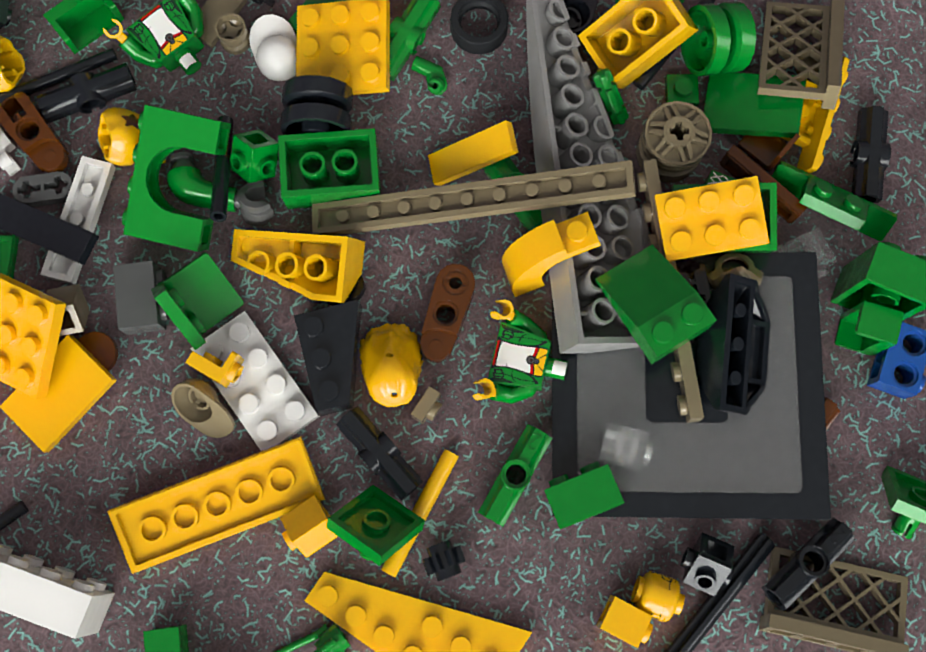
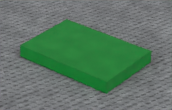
M719 72L709 75L703 113L709 119L712 133L793 138L800 131L804 99L757 95L759 74H722ZM776 75L766 80V84L780 85L784 83ZM805 79L804 81L800 82V84H802L804 87H806V80H807V79Z

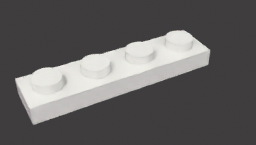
M82 156L60 219L94 233L116 167L109 162ZM48 250L40 275L48 279L75 285L82 265Z

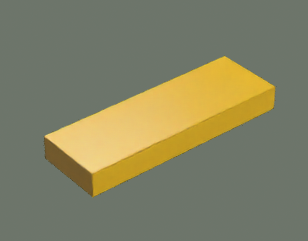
M505 120L429 154L428 159L434 185H444L517 154L518 148L513 125Z

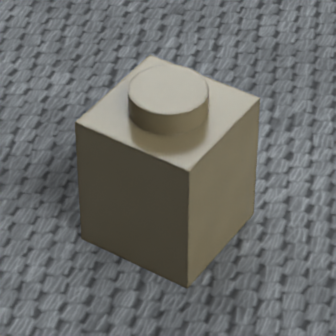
M80 284L47 289L45 294L66 303L60 336L84 332L90 311Z

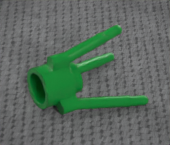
M335 623L329 628L324 624L317 631L274 652H291L318 638L319 640L314 643L317 648L314 652H345L351 644Z

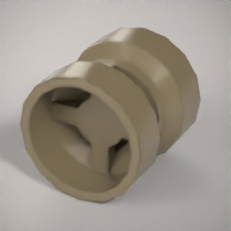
M227 13L220 16L215 22L214 29L221 46L230 54L238 55L244 53L250 46V33L247 30L245 21L235 13Z

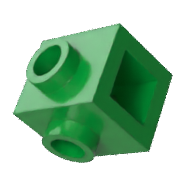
M260 129L234 134L230 169L248 183L275 177L279 143Z

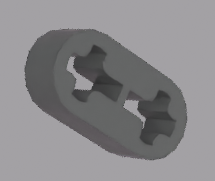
M64 172L24 176L15 181L12 188L13 197L17 201L31 207L65 203L73 179ZM60 181L67 185V187L62 188V193L60 194L55 189H49L59 187ZM28 186H32L35 190H40L31 192L30 198L23 195V192L28 191Z

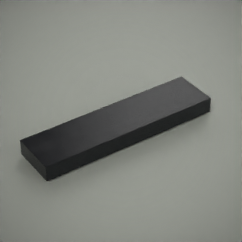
M0 194L1 230L81 265H85L99 238L98 235Z

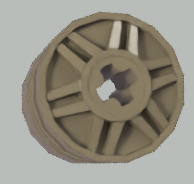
M673 101L663 103L657 107L648 117L637 140L636 156L639 166L642 168L644 160L656 159L660 182H678L693 174L711 145L712 128L709 119L701 109L687 102Z

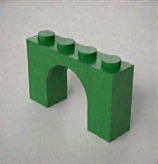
M145 105L144 111L141 112L138 119L140 136L139 142L133 150L135 166L127 186L130 196L128 207L124 210L122 216L123 234L196 252L209 250L214 221L210 217L184 212L170 205L160 190L159 171L167 156L182 148L214 155H226L231 123Z

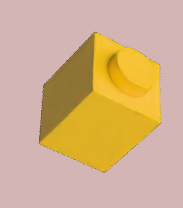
M315 495L280 517L286 529L282 533L285 542L292 551L298 548L306 558L338 537L326 528L330 514Z
M610 595L596 626L638 648L641 642L645 644L652 633L653 624L650 622L653 616L616 596Z

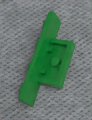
M784 161L778 163L771 175L797 197L800 204L878 241L884 239L897 221L898 215Z

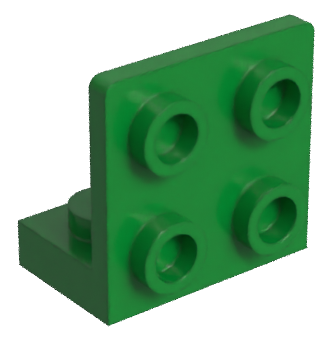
M206 252L151 289L154 299L195 350L206 343L203 336L204 332L244 304V301Z

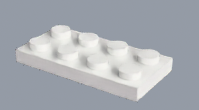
M245 311L206 337V343L196 350L193 347L190 348L201 356L208 352L223 361L220 367L223 366L232 351L244 359L242 363L244 369L235 383L230 382L228 387L225 388L219 383L213 382L261 451L285 442L320 417Z

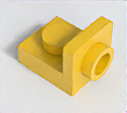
M192 351L185 362L196 371L225 388L228 387L230 382L235 383L244 369L242 365L244 359L234 351L230 353L222 367L220 366L223 361L208 352L201 356Z

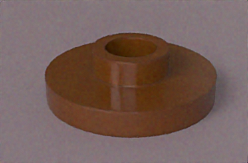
M89 332L78 340L108 371L114 367L118 358V348L112 337L101 332Z

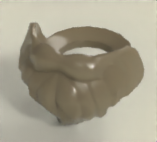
M727 253L718 258L714 270L707 273V278L711 287L716 290L726 274L732 273L757 280L760 286L764 273L755 267L753 261L748 256L741 253ZM736 259L744 262L748 270L740 266L723 272L722 265L727 260Z

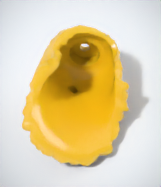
M386 323L380 327L371 328L366 334L365 339L360 340L359 353L360 360L362 361L360 366L364 381L373 400L385 407H398L408 404L416 393L418 378L422 371L421 367L424 361L421 360V347L417 340V334L411 332L405 324L393 323L391 325Z

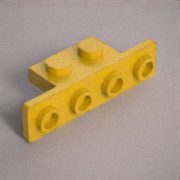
M845 56L842 59L841 89L848 77L847 68L850 61ZM806 80V87L817 88L816 84ZM839 96L835 110L821 109L822 100L804 99L799 131L800 137L794 144L802 148L797 168L807 173L817 171L823 163L824 155L822 153L825 143L832 132L831 123L834 113L840 105ZM780 137V138H782V139H784V140H787V141H790V140L792 139V138H783V137Z

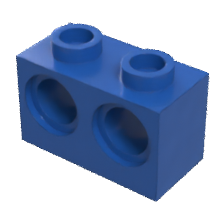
M902 322L897 345L875 355L867 386L902 399L913 397L920 393L926 381V376L923 375L926 366V330ZM904 339L910 343L911 353L904 348ZM895 369L900 371L903 376L902 384L895 379Z

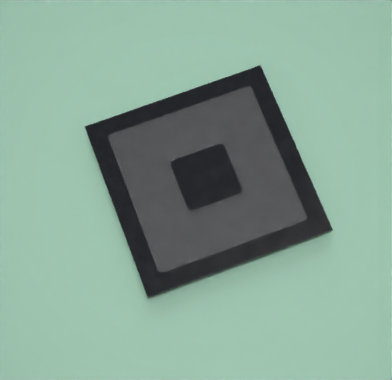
M816 252L741 253L748 256L753 261L755 267L764 273L758 292L765 303L771 322L766 388L758 400L750 407V412L743 416L715 410L698 383L704 418L700 422L687 423L685 415L680 416L677 406V395H681L680 384L673 381L671 373V362H675L674 351L652 365L640 347L595 353L560 354L552 299V358L568 361L565 379L552 378V479L565 474L568 475L569 479L582 475L580 468L599 461L601 466L608 464L625 503L593 517L831 520ZM727 253L699 256L705 264L706 274L713 271L718 258ZM731 259L723 263L722 270L727 272L740 266L748 270V267L740 260ZM685 262L683 269H680V271L687 272L689 282H692L693 273L697 267H691L690 262ZM708 281L710 294L712 296L715 290L711 287ZM699 335L690 340L695 370Z

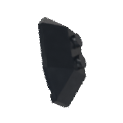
M732 273L724 276L706 303L717 321L698 337L696 375L700 387L715 410L743 416L750 412V407L758 400L766 388L771 322L765 303L758 292L760 288L757 280Z

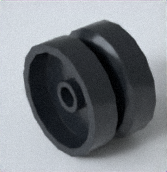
M318 75L294 77L285 82L282 91V103L285 109L281 113L280 125L283 135L351 130L352 120L348 113L352 110L353 92L352 88L345 82Z

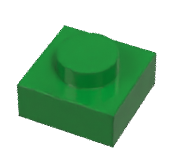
M667 74L665 77L666 103L681 101L697 107L699 104L698 76L694 74Z

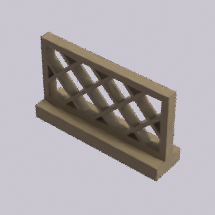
M831 0L830 6L767 1L757 95L822 100L821 109L835 110L842 84L845 0ZM772 13L785 14L788 18L779 21ZM816 16L821 17V20L812 24L805 17ZM797 23L803 30L795 33L788 27ZM780 32L787 39L779 43L771 36ZM812 35L819 41L810 45L803 38ZM795 44L802 51L794 55L786 48ZM778 53L785 61L776 64L770 57ZM810 56L818 63L809 67L801 60ZM793 65L801 73L792 77L784 70ZM775 75L784 82L780 85L766 84V80ZM809 78L817 85V88L804 87L800 82Z
M774 547L770 556L768 580L779 570L780 557L789 558L796 551ZM804 555L803 562L811 563L806 568L808 570L813 569V561ZM835 560L828 570L833 580L822 588L814 581L810 586L815 593L803 601L798 597L794 601L796 606L788 612L774 609L775 605L765 597L764 615L760 617L759 631L849 652H909V645L904 644L908 577ZM835 569L845 572L839 575ZM850 573L858 574L866 585V588L855 596L843 581V578ZM869 577L876 578L878 580L872 582ZM883 581L897 583L896 598L890 603L885 600L876 588ZM835 584L839 586L848 599L847 602L837 609L824 593ZM868 592L872 593L882 607L872 616L868 615L858 601ZM816 597L820 598L830 612L822 620L814 618L805 606ZM851 604L864 620L855 628L848 626L839 614ZM798 610H800L803 615L794 614V613L797 612ZM885 612L894 623L893 636L882 634L874 623V620ZM834 618L837 623L829 622V620ZM868 626L871 631L863 630V628Z

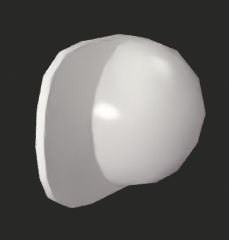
M274 14L263 15L258 18L251 27L249 41L261 73L274 81H285L296 75L297 37L292 26L284 18Z

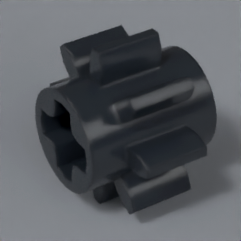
M447 540L426 549L429 557L422 561L428 576L435 573L439 582L462 573L459 564L466 560L460 545L453 548L451 541Z

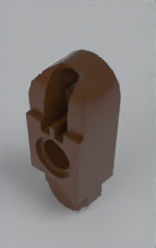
M17 92L6 98L0 104V123L42 172H62L68 165L69 152L50 123L44 119L39 107L24 92ZM24 111V116L22 117L19 112ZM39 131L36 137L30 139L35 132Z
M462 264L445 266L440 270L435 281L419 343L423 356L430 362L439 363L448 356H451L474 296V275L469 268ZM452 278H459L462 281L461 287L458 289L451 288L449 282ZM443 310H449L455 315V318L452 322L446 324L441 323L437 319V315Z

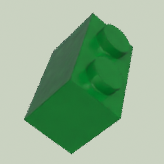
M599 461L580 468L582 475L569 479L568 475L565 474L549 481L550 488L544 491L560 529L625 503L608 464L601 466Z

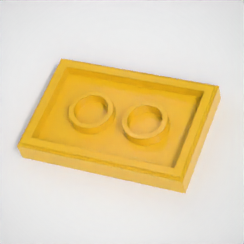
M66 335L57 346L47 397L36 400L16 389L0 405V408L43 453L50 452L117 379L73 335Z

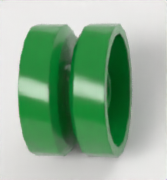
M733 1L723 2L718 5L713 3L698 4L689 9L687 13L699 29V31L681 44L682 56L689 71L696 76L714 75L719 72L726 74L743 71L750 64L756 45L755 22L747 6L744 3Z

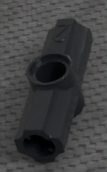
M123 63L97 74L92 72L77 73L69 79V84L37 95L36 102L44 119L51 123L77 112L90 114L92 109L98 107L103 109L107 101L136 91L137 85L128 65Z
M881 106L861 108L858 111L856 140L853 142L850 153L853 154V161H850L849 165L854 168L851 193L872 203H879L882 200L884 171L888 167L891 158V145L886 143L889 111H886Z
M358 406L347 412L336 424L345 437L359 451L358 455L376 476L378 474L401 501L423 483L415 470L401 457L402 453L383 431L380 432Z
M834 517L831 518L798 551L791 554L788 561L761 587L765 596L773 605L786 610L818 577L827 573L830 565L856 540L852 530L844 522H840ZM804 555L813 561V571L805 567L803 562Z

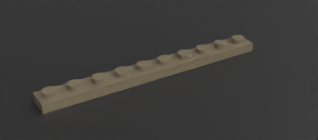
M632 160L312 204V234L338 236L636 197Z

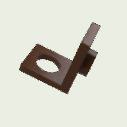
M796 133L788 144L778 137L745 135L737 146L770 172L798 140L800 135Z

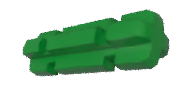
M600 68L593 75V81L596 87L600 88L598 92L606 111L609 112L608 116L614 125H622L629 118V114L624 106L616 83L612 82L614 78L611 70Z

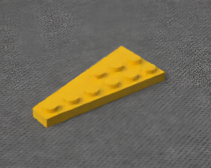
M326 571L321 575L304 600L375 652H520L532 634V631Z

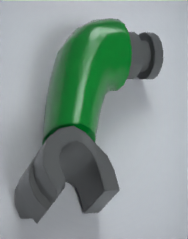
M187 152L173 154L170 157L172 167L166 175L169 189L178 200L188 205L210 209L213 182L206 180L202 176L201 171L195 168L192 154ZM263 180L247 183L239 191L236 187L229 186L227 211L236 212L237 208H240L241 216L247 224L252 226L267 224L274 217L273 209L270 207V204L263 200L254 201L266 198Z

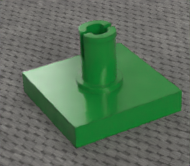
M887 465L881 478L890 509L899 513L891 528L899 536L904 534L905 538L911 539L920 523L926 524V481Z
M372 485L328 517L326 528L358 550L362 558L373 561L380 566L423 530L425 520L375 485Z

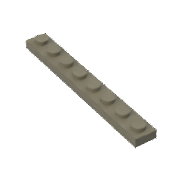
M644 160L641 172L637 173V185L639 192H645L646 203L642 204L643 218L645 223L650 222L652 234H648V246L653 244L664 256L654 195L662 194L657 160ZM671 261L670 263L677 270L676 262ZM689 341L674 350L675 362H671V373L673 381L679 382L681 395H677L680 416L685 415L687 423L700 422L704 418L691 343Z

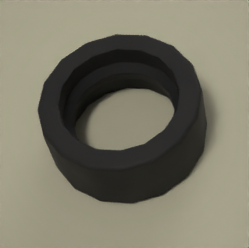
M457 0L451 10L450 31L455 43L468 53L480 55L493 52L500 47L507 36L509 16L506 6L501 0ZM485 9L496 16L497 28L488 36H471L462 29V17L470 10Z

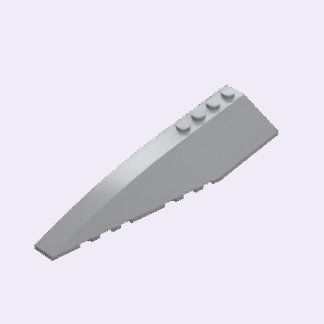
M526 0L528 79L536 173L625 161L622 152H618L613 143L612 137L615 134L597 88L592 87L588 76L591 74L588 63L587 61H582L577 47L580 45L577 34L570 30L567 22L570 16L564 0ZM630 197L541 209L543 224L553 219L557 224L588 211L601 245L565 259L549 269L560 354L595 353L639 347L595 281L599 276L648 247V225L644 222L642 208H638L635 198Z

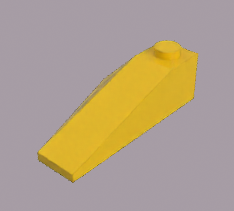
M234 229L230 261L276 281L278 284L290 288L308 299L345 303L362 274L365 241L347 236Z

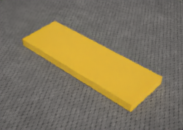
M299 436L118 505L107 512L131 573L134 574L281 517L313 495L319 501L325 500V496L303 438Z

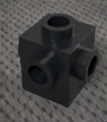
M702 532L693 549L687 547L680 563V566L684 567L682 582L715 597L722 585L727 586L733 576L735 546Z

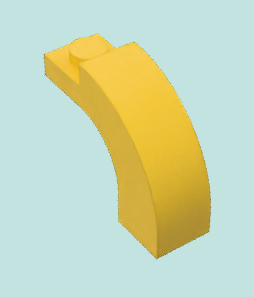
M588 211L557 224L554 219L527 232L507 248L502 256V264L515 297L545 286L542 278L543 274L557 263L601 246Z

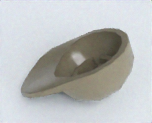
M187 378L173 388L171 399L176 412L197 430L213 438L225 437L234 430L235 422L233 417L219 402L217 392L209 382L201 379Z

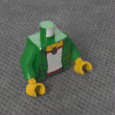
M163 0L126 29L129 33L128 35L122 32V25L116 19L111 20L119 26L118 34L110 35L103 28L107 37L116 38L120 42L119 46L140 64L155 69L164 66L170 72L180 66L187 75L194 74L202 65L196 54L204 47L200 39L204 34L203 12L196 0Z
M495 300L496 303L502 305L503 313L491 311L490 316L496 320L506 319V323L501 322L488 379L483 378L474 381V384H480L483 387L484 393L474 394L473 398L477 401L489 398L494 401L513 404L533 397L536 391H542L545 376L564 380L568 361L550 357L552 344L548 340L547 334L531 318L514 309L509 300Z

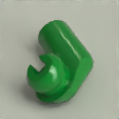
M416 56L411 70L426 77L428 90L432 94L442 95L448 85L443 67Z

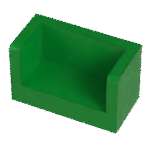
M63 0L43 14L74 54L104 34L103 28L109 31L117 24L111 19H116L119 22L124 20L112 0Z
M863 301L841 314L834 343L837 346L863 354L875 355L897 345L904 312Z

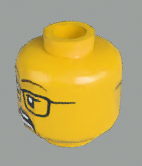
M649 571L644 576L639 575L631 595V602L635 603L636 608L652 615V619L660 622L670 620L674 613L679 615L685 601V595L680 593L679 582L675 578L655 571Z

